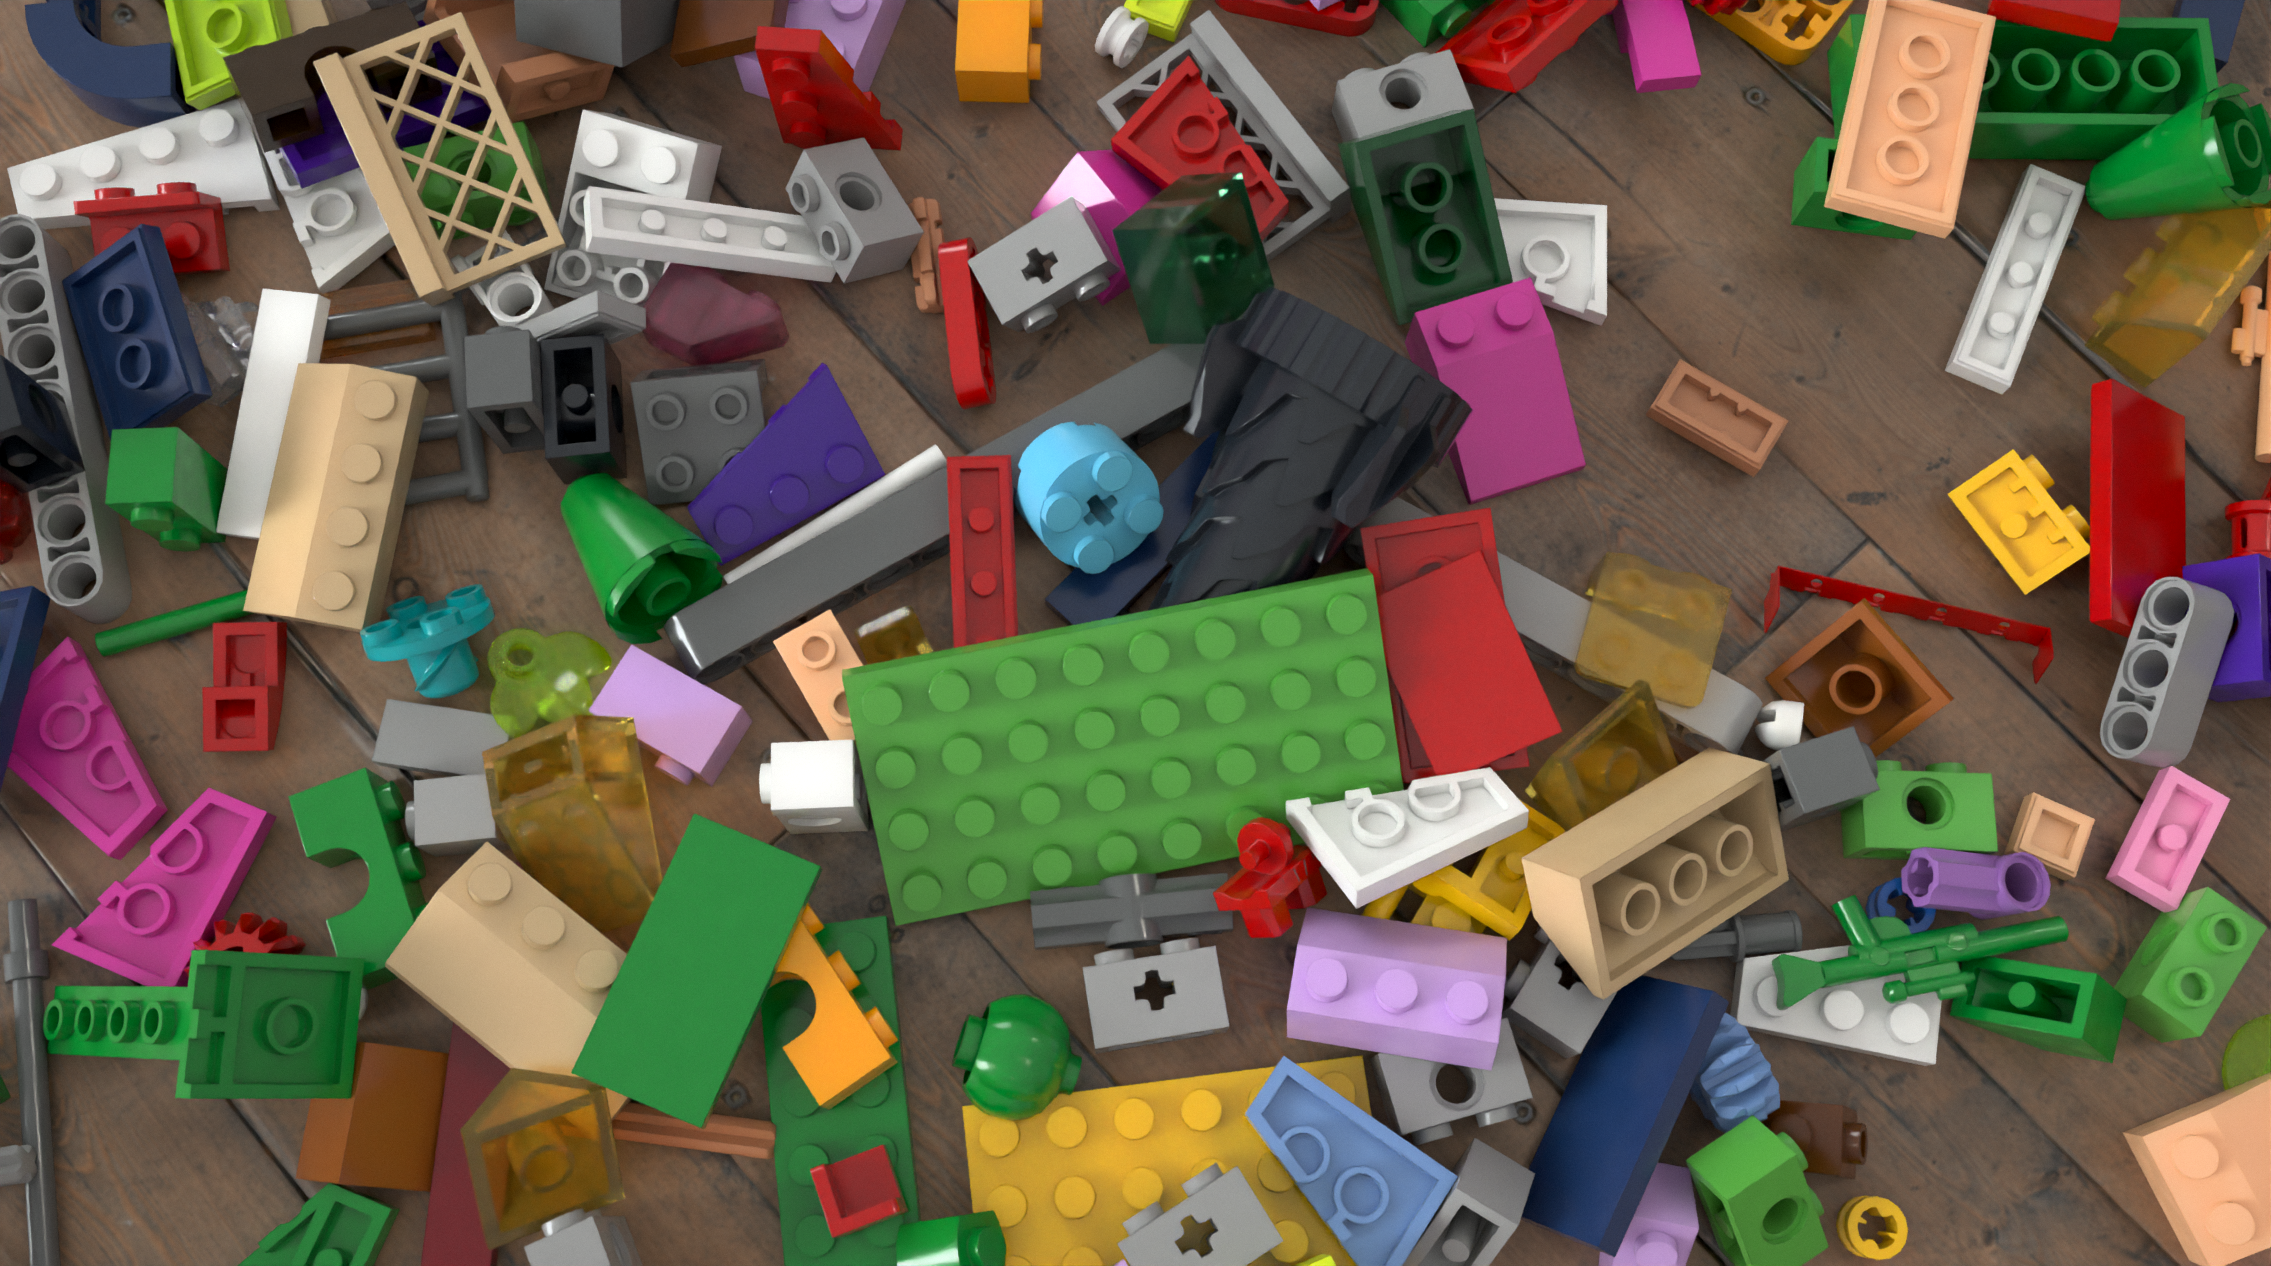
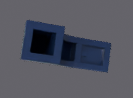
M46 0L47 3L25 5L28 32L42 59L86 106L99 115L127 126L142 128L196 111L195 107L187 104L185 101L176 53L171 42L140 46H116L102 42L101 0Z

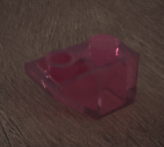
M670 263L643 305V308L646 309V329L642 330L647 342L690 365L730 362L784 347L790 336L781 313V308L775 301L755 290H750L748 294H745L729 286L728 281L719 272L710 267L695 266L693 268L686 264Z

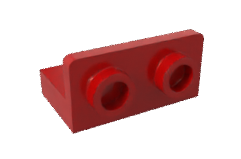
M161 183L156 185L157 194L135 196V189L100 188L94 190L95 200L73 202L75 215L90 219L95 256L140 224L160 227L175 276L230 271L221 198L198 192L196 183Z

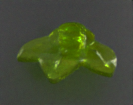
M526 628L511 629L502 633L491 644L487 656L489 672L496 681L490 699V708L494 720L503 731L515 740H520L527 735L539 717L561 726L589 727L593 720V714L588 710L593 704V697L587 679L604 672L612 665L610 655L597 641L584 634L572 631H565L547 637ZM520 649L527 650L533 655L532 661L524 666H516L508 658L512 652Z

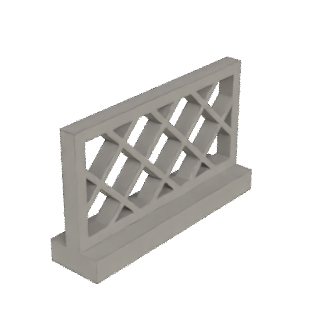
M1208 10L1190 23L1192 31L1190 35L1099 99L1097 105L1114 130L1118 132L1126 121L1117 109L1135 96L1149 98L1170 76L1171 70L1181 64L1189 55L1203 71L1201 79L1209 89L1211 81L1219 91L1211 92L1213 97H1218L1223 106L1231 107L1237 114L1235 129L1245 144L1251 145L1253 150L1266 151L1272 159L1269 173L1284 194L1300 195L1311 210L1295 222L1280 221L1270 232L1278 233L1268 241L1266 237L1250 256L1247 255L1235 264L1223 248L1225 237L1218 231L1216 232V237H1214L1206 226L1209 224L1159 187L1197 234L1198 240L1235 286L1327 219L1333 224L1351 211L1350 187L1211 11ZM1159 80L1158 86L1152 85L1154 82ZM1244 125L1253 136L1243 135ZM1279 169L1288 181L1277 180Z

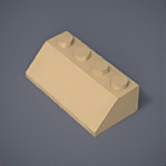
M298 363L243 611L360 632L364 628L380 622L429 391L417 377L355 364Z
M1710 747L1521 858L1535 920L1591 993L1603 1000L1789 880L1770 764Z
M486 842L438 889L387 959L385 967L597 1139L630 1102L631 1098L571 1073L627 954L489 842Z

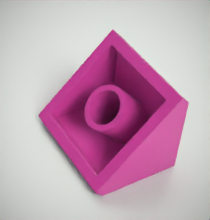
M1112 150L1077 152L1031 212V219L1034 220L1071 196L1087 207L1121 268L1119 272L1108 278L1110 281L1109 287L1095 296L1102 306L1198 240L1197 234L1158 186Z

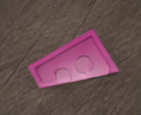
M67 636L31 673L28 691L25 696L7 766L110 857L121 860L168 809L81 644Z
M208 788L150 846V855L123 882L115 881L97 899L101 904L76 929L69 927L52 946L145 986L188 987L189 977L183 969L190 966L191 951L196 950L193 942L199 939L212 941L215 936L214 922L224 919L277 817Z

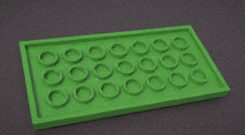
M1368 568L842 670V681L895 926L1030 899V891L1099 885L1100 880L1113 876L1156 874L1239 857L1240 852L1237 843L1239 831L1249 821L1258 817L1270 818L1277 823L1287 825L1291 831L1290 838L1293 846L1304 844L1303 839L1286 819V801L1309 797L1311 804L1317 805L1345 800V791L1369 787L1372 795L1404 790L1374 577Z

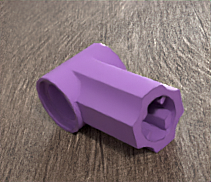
M1923 847L1911 850L1906 866L1901 869L1902 892L1908 894L1912 899L1914 907L1968 912L1973 917L1982 920L2037 911L2046 904L2050 896L2051 884L2047 870L2041 861L2034 855L2026 852L1997 856Z

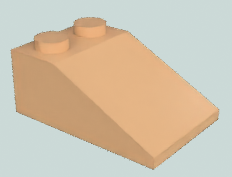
M2271 1072L2123 1132L2189 1261L2201 1266H2225L2271 1247Z

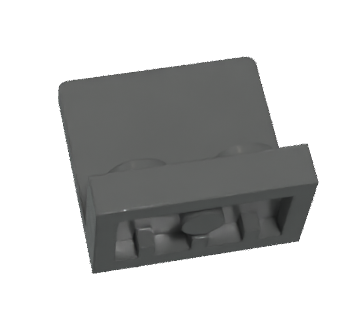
M765 359L642 370L630 382L648 499L651 504L660 505L693 501L738 452L742 453L766 427L762 392L768 383Z

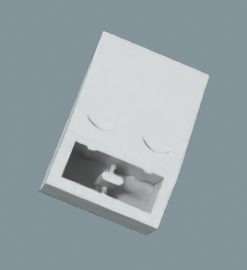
M583 110L558 222L567 247L551 254L544 289L575 299L599 290L645 308L646 320L660 323L684 264L587 252L583 201L588 186L709 203L722 146L611 113Z

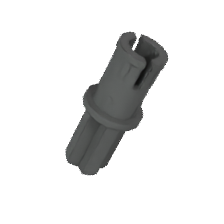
M1794 910L1752 915H1739L1737 913L1669 958L1674 961L1728 957L1731 962L1736 963L1743 961L1745 955L1782 951L1798 952L1801 950L1803 942L1801 922Z

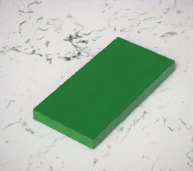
M694 813L571 1073L689 1124L705 1129L823 870L821 866Z

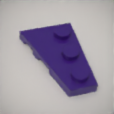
M823 362L807 378L809 381L787 405L783 404L768 420L769 424L742 453L738 452L687 506L690 515L706 542L720 555L722 563H719L720 566L885 475L828 366Z

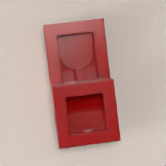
M287 622L213 623V687H202L203 752L274 750L284 694Z

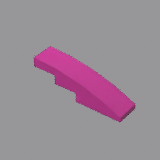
M1618 0L1616 8L1606 15L1613 14L1620 53H1629L1636 92L1645 93L1696 87L1702 74L1683 1Z

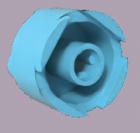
M1075 422L1061 423L1039 435L1022 454L1018 464V468L1021 470L1017 489L1014 487V502L1022 518L1055 557L1068 565L1081 568L1085 573H1101L1112 563L1123 559L1133 552L1147 535L1156 530L1161 524L1164 509L1160 503L1158 483L1147 464L1107 426L1094 423L1095 426H1078Z

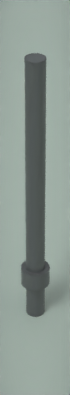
M18 899L7 903L10 953L3 955L5 983L12 984L22 1145L28 1144L32 1146L37 1153L35 1164L38 1171L31 1181L25 1183L29 1265L61 1266L47 1044L43 1030L45 1013L42 981L50 978L48 950L40 949L37 899Z

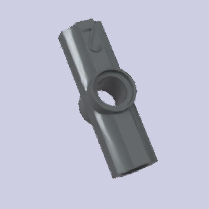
M1219 873L1158 879V876L1155 874H1127L1102 879L1099 881V885L1030 891L1035 951L1105 944L1107 949H1132L1161 944L1164 942V938L1195 937L1196 935L1232 932L1233 910L1219 911L1213 892L1228 880V874Z

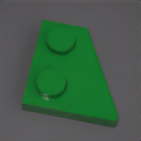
M328 1183L302 1205V1209L296 1217L288 1223L278 1225L259 1241L258 1245L260 1247L238 1266H374L400 1209L343 1184Z

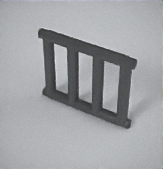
M461 290L454 293L455 298L435 306H431L424 300L419 299L331 314L327 318L323 341L441 321L445 354L369 367L414 376L421 383L449 379L453 412L424 417L418 443L457 437L461 471L410 479L405 506L466 495L467 501L482 502L490 498L482 428L467 409L464 336H469Z

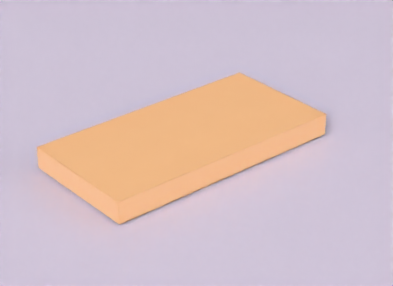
M1869 0L1824 207L1946 239L1955 225L1996 21L1995 16L1932 0Z

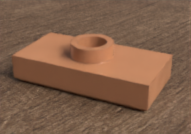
M1681 359L1672 370L1646 413L1647 417L1752 477L1759 472L1788 423V420Z

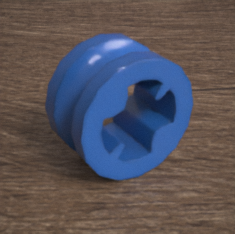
M1901 877L1879 885L1868 896L1866 912L1869 919L1883 916L1894 917L1896 909L1888 904L1887 901L1888 899L1891 900L1905 895L1908 898L1906 908L1914 913V917L1905 919L1903 922L1907 924L1911 933L1927 930L1934 921L1936 909L1914 907L1912 899L1908 894L1902 892Z

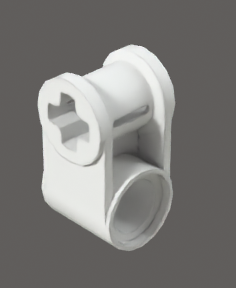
M505 230L502 238L514 243ZM487 245L465 258L458 254L451 258V261L459 272L477 266ZM498 246L494 258L511 251ZM528 263L469 286L481 305H486L499 326L515 327L554 309L542 287L533 276L535 273ZM532 306L525 314L515 316L520 309Z

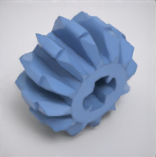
M1727 1013L1723 1015L1689 1091L1692 1101L1697 1103L1704 1117L1711 1120L1715 1128L1724 1133H1727L1752 1115L1762 1122L1768 1118V1114L1780 1108L1779 1083L1772 1075L1770 1070L1771 1064L1764 1058L1759 1044L1753 1041L1747 1028L1739 1024L1733 1016Z

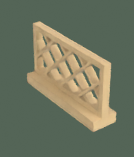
M462 12L345 58H342L338 53H334L313 62L419 298L429 305L435 306L455 298L454 293L567 247ZM458 34L466 53L456 77L425 65L433 43ZM417 50L414 59H410L408 57L403 56L404 54ZM389 60L409 68L397 100L374 92L364 70ZM472 68L481 87L467 82ZM421 73L452 86L440 118L409 106ZM463 91L483 98L489 103L492 111L482 135L451 123ZM380 104L393 109L388 122ZM405 114L436 126L423 159L400 150L395 140ZM498 126L507 145L493 140ZM447 131L478 143L466 176L434 163ZM489 148L512 157L518 168L508 193L477 181ZM406 162L419 167L415 179H413ZM430 172L462 184L449 217L426 208L421 194ZM523 184H525L533 203L519 198ZM473 189L504 201L492 234L460 221ZM514 206L539 215L548 237L526 246H521L502 238ZM432 219L445 224L441 238L436 231ZM456 229L488 241L479 265L456 274L447 255ZM498 246L511 251L494 258Z

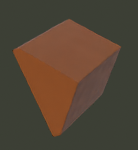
M1865 598L1765 677L1783 700L1804 703L1803 723L1816 738L1854 726L1860 742H1864L1870 747L1875 758L1954 699Z
M356 1042L351 1099H311L295 1179L430 1192L449 1053L369 1042Z

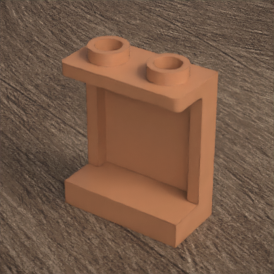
M514 0L427 1L423 17L426 25L459 12L463 13L512 123L603 100L615 66L516 41ZM458 34L440 40V44L460 68L466 52ZM472 68L468 81L481 87ZM483 99V101L486 103V105H487V106L489 107V109L491 110L488 101L485 100V99Z

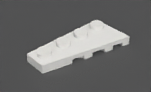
M238 99L7 168L18 214L31 217L43 229L90 226L89 218L75 215L73 202L95 200L94 190L125 187L135 189V196L157 194V184L170 182L196 183L198 192L221 198L223 215L229 214V208L254 206L259 212L280 210L267 160Z

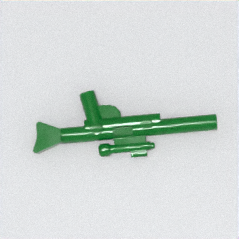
M1852 895L1831 906L1852 944L1848 947V956L1819 962L1787 954H1781L1774 958L1772 966L1778 987L1776 1005L1777 1009L1786 1010L1819 988H1828L1901 973L1904 974L1905 983L1901 980L1885 982L1882 988L1883 997L1890 1004L1904 1002L1910 996L1936 992L1939 1000L1966 996V986L1970 985V982H1975L1976 977L1973 972H1960L1957 962L2066 942L2069 936L2068 927L2062 917L2054 916L1977 931L1972 923H1963L1911 933L1907 924L1897 917L1883 916L1869 919L1856 895Z

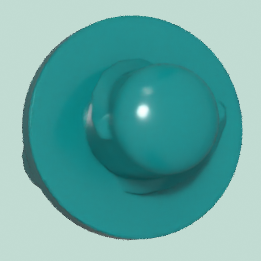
M473 584L458 588L448 593L444 600L426 604L423 596H414L398 601L386 608L389 620L372 624L360 631L362 646L368 659L378 662L407 659L417 685L414 691H419L421 695L427 698H444L466 690L478 679L480 672L476 662L479 659L473 655L467 637L486 627L494 619L495 612L490 599L485 594L483 586L481 584Z

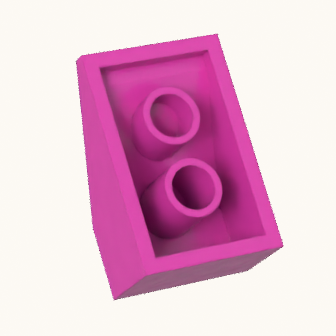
M1531 277L1414 313L1405 340V345L1412 362L1456 392L1473 409V412L1448 451L1469 505L1584 469L1586 463L1554 332Z

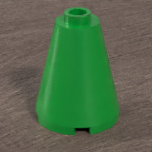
M2229 83L2213 89L2094 165L2090 173V179L2085 187L2089 205L2095 212L2101 213L2106 219L2114 221L2248 209L2268 203L2271 200V189L2267 190L2269 175L2271 174V119L2262 103L2251 107L2248 106L2240 97V94L2250 91L2244 85Z
M605 473L585 475L573 481L567 488L560 505L561 515L605 620L619 639L630 644H648L659 641L663 638L657 631L664 628L666 622L674 614L720 589L723 576L717 570L718 562L722 563V560L715 549L612 476Z

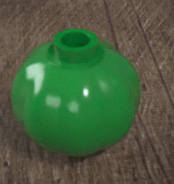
M1027 994L1008 995L989 1002L982 1018L968 1014L962 1026L952 1059L953 1067L965 1070L962 1089L973 1105L985 1114L1013 1121L1029 1119L1042 1113L1053 1099L1057 1097L1058 1093L1071 1095L1082 1063V1056L1071 1053L1069 1028L1060 1012L1050 1003Z

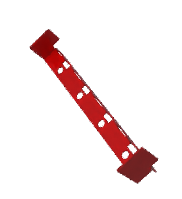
M1779 565L1775 573H1771L1770 588L1764 600V633H1767L1780 607V586L1798 592L1818 593L1820 597L1843 600L1855 605L1865 598L1872 607H1880L1881 611L1908 615L1924 621L1928 619L1937 622L1942 621V625L1973 630L1985 635L2004 636L2007 640L2033 644V646L2039 648L2037 655L2032 661L2035 684L2038 683L2054 659L2051 628ZM1814 579H1819L1822 581V584L1811 581ZM1880 593L1883 594L1885 597L1881 598L1874 595ZM1945 608L1947 612L1937 611V609ZM2002 622H2006V623H2008L2010 626L2007 627V626H2003V625H1999V624L2002 623Z

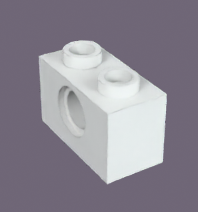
M853 740L771 743V763H762L760 766L759 785L761 801L763 804L771 805L772 815L780 820L790 834L869 831L868 796L858 750Z

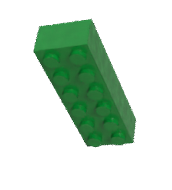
M1850 14L1827 52L1835 139H1839L1866 14ZM2119 17V24L2113 38L2107 42L1996 19L1968 159L2103 160L2208 92L2219 87L2209 18Z

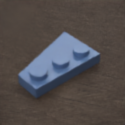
M1285 1056L1280 1059L1244 1114L1356 1266H1402L1458 1178L1457 1175Z

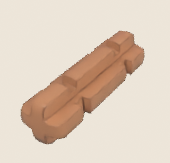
M917 197L913 199L912 203L907 205L924 231L911 254L913 278L916 283H920V286L915 287L917 308L922 313L940 314L944 312L938 246L940 243L945 242L943 229L937 228V226L943 225L941 206L936 199Z

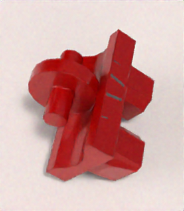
M1264 817L1252 819L1239 831L1237 843L1240 852L1239 861L1243 868L1213 892L1219 911H1241L1248 935L1251 938L1282 936L1293 926L1288 909H1305L1316 905L1327 895L1319 870L1322 864L1310 848L1301 845L1293 846L1290 838L1291 831L1287 825Z

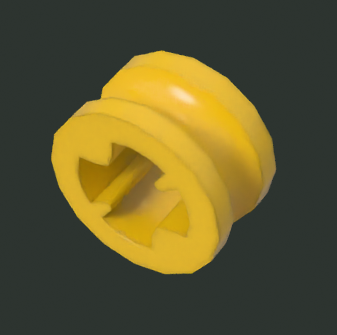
M1866 1195L1853 1197L1842 1205L1837 1214L1836 1228L1838 1237L1845 1248L1856 1256L1875 1260L1890 1259L1898 1254L1906 1243L1908 1234L1906 1217L1900 1208L1889 1199ZM1864 1211H1867L1870 1216L1883 1217L1885 1220L1886 1232H1877L1878 1235L1884 1238L1878 1245L1874 1239H1866L1859 1236L1858 1223H1867L1861 1217Z

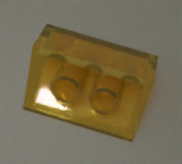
M2271 200L2264 205L2248 209L2168 216L2155 232V235L2163 240L2154 251L2150 247L2145 248L2124 273L2123 277L2131 282L2122 294L2115 289L2091 317V320L2099 326L2084 346L2146 388L2206 340L2271 251Z

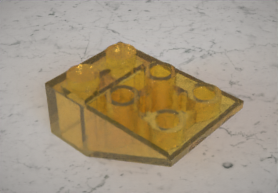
M572 715L482 751L492 817L524 871L601 934L643 921L662 882V874L634 717Z

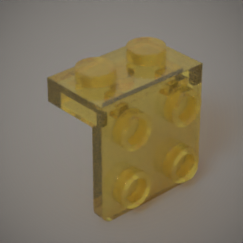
M1607 551L1591 571L1585 594L1593 596L1574 662L1576 672L1584 678L1684 709L1695 708L1703 701L1732 589L1714 584L1706 577L1698 574L1675 572L1652 565L1644 558L1636 555Z

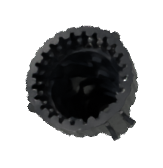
M1268 287L1264 292H1259L1253 298L1242 319L1213 326L1206 338L1191 395L1190 417L1183 429L1197 438L1217 431L1220 432L1213 449L1210 466L1194 495L1190 519L1165 559L1173 567L1159 588L1148 610L1311 579L1318 572L1322 563L1326 564L1346 545L1358 524L1411 488L1432 466L1436 468L1440 466L1473 412V409L1461 396L1428 372L1338 317L1274 287Z

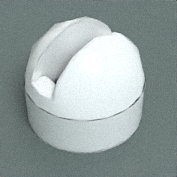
M1781 700L1772 701L1764 706L1756 717L1758 722L1761 723L1755 727L1759 740L1766 747L1776 751L1799 744L1804 703Z

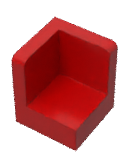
M886 1145L877 1146L831 1165L821 1164L810 1169L832 1238L845 1237L908 1212Z

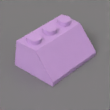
M1307 907L1297 944L1287 1005V1037L1491 1071L1499 1044L1506 981L1507 938Z

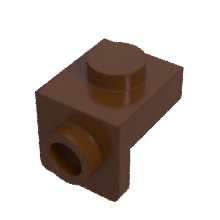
M1780 1100V1108L1768 1114V1118L1761 1122L1775 1135L1780 1132L1786 1133L1799 1146L1808 1162V1168L1803 1173L1855 1179L1856 1164L1864 1165L1866 1162L1868 1150L1866 1125L1864 1123H1857V1111L1844 1105Z

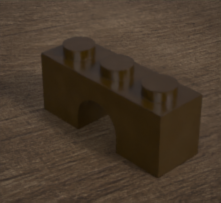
M406 1L384 8H374L362 15L326 26L313 27L304 33L265 45L251 46L242 52L223 57L236 97L264 153L325 133L317 102L326 90L313 62L334 53H338L342 58H345L420 28ZM431 49L425 65L438 70L436 57ZM417 50L404 54L403 56L408 57L410 59H414ZM389 60L364 71L374 92L397 100L409 68ZM421 73L409 106L443 95L441 81ZM380 104L385 114L393 111L392 108Z

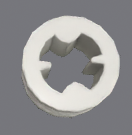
M1124 6L1118 7L1102 26L1096 40L1095 52L1102 57L1111 54L1113 55V63L1120 68L1126 67L1142 47L1147 36L1149 23L1141 17L1132 20L1131 12Z

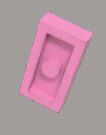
M2173 766L2159 770L2105 879L2164 913L2178 909L2230 798Z

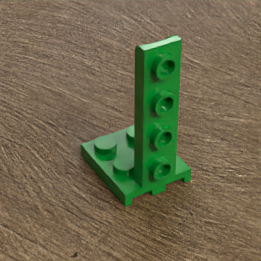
M192 950L188 987L55 986L54 999L48 1004L43 1019L44 1035L48 1039L47 1054L179 1060L175 1098L351 1099L365 958Z

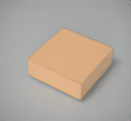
M2033 792L2025 796L2022 801L2004 854L2026 852L2034 855L2041 861L2048 874L2064 881L2075 878L2095 819Z

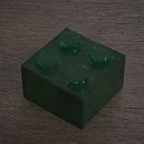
M1241 172L1183 175L1112 230L1150 344H1205L1206 338L1213 326L1238 319L1246 312L1256 294L1264 292L1268 287L1275 286Z

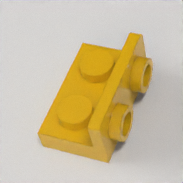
M2013 449L1948 493V497L2025 596L2090 554V546L2086 542L2090 538V526L2073 505L2070 504L2061 510L2046 490L2055 485V483L2041 463L2032 454L2022 460Z

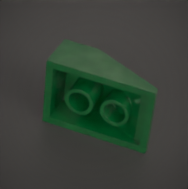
M1474 109L1452 110L1338 143L1347 184L1350 187L1352 204L1396 325L1412 322L1415 312L1513 283Z

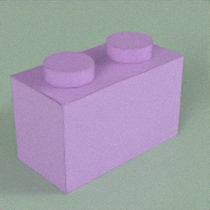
M632 644L588 710L604 725L603 730L599 734L601 737L632 755L639 746L657 755L659 759L654 766L686 786L695 777L712 787L753 722L739 704Z

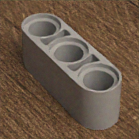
M2179 577L2161 578L2147 588L2141 599L2101 721L2100 738L2102 745L2108 753L2116 758L2157 768L2176 766L2186 758L2192 747L2233 624L2234 609L2231 600L2225 593ZM2147 729H2148L2147 737H2146V739H2145V741H2144L2145 733H2146V731H2147Z

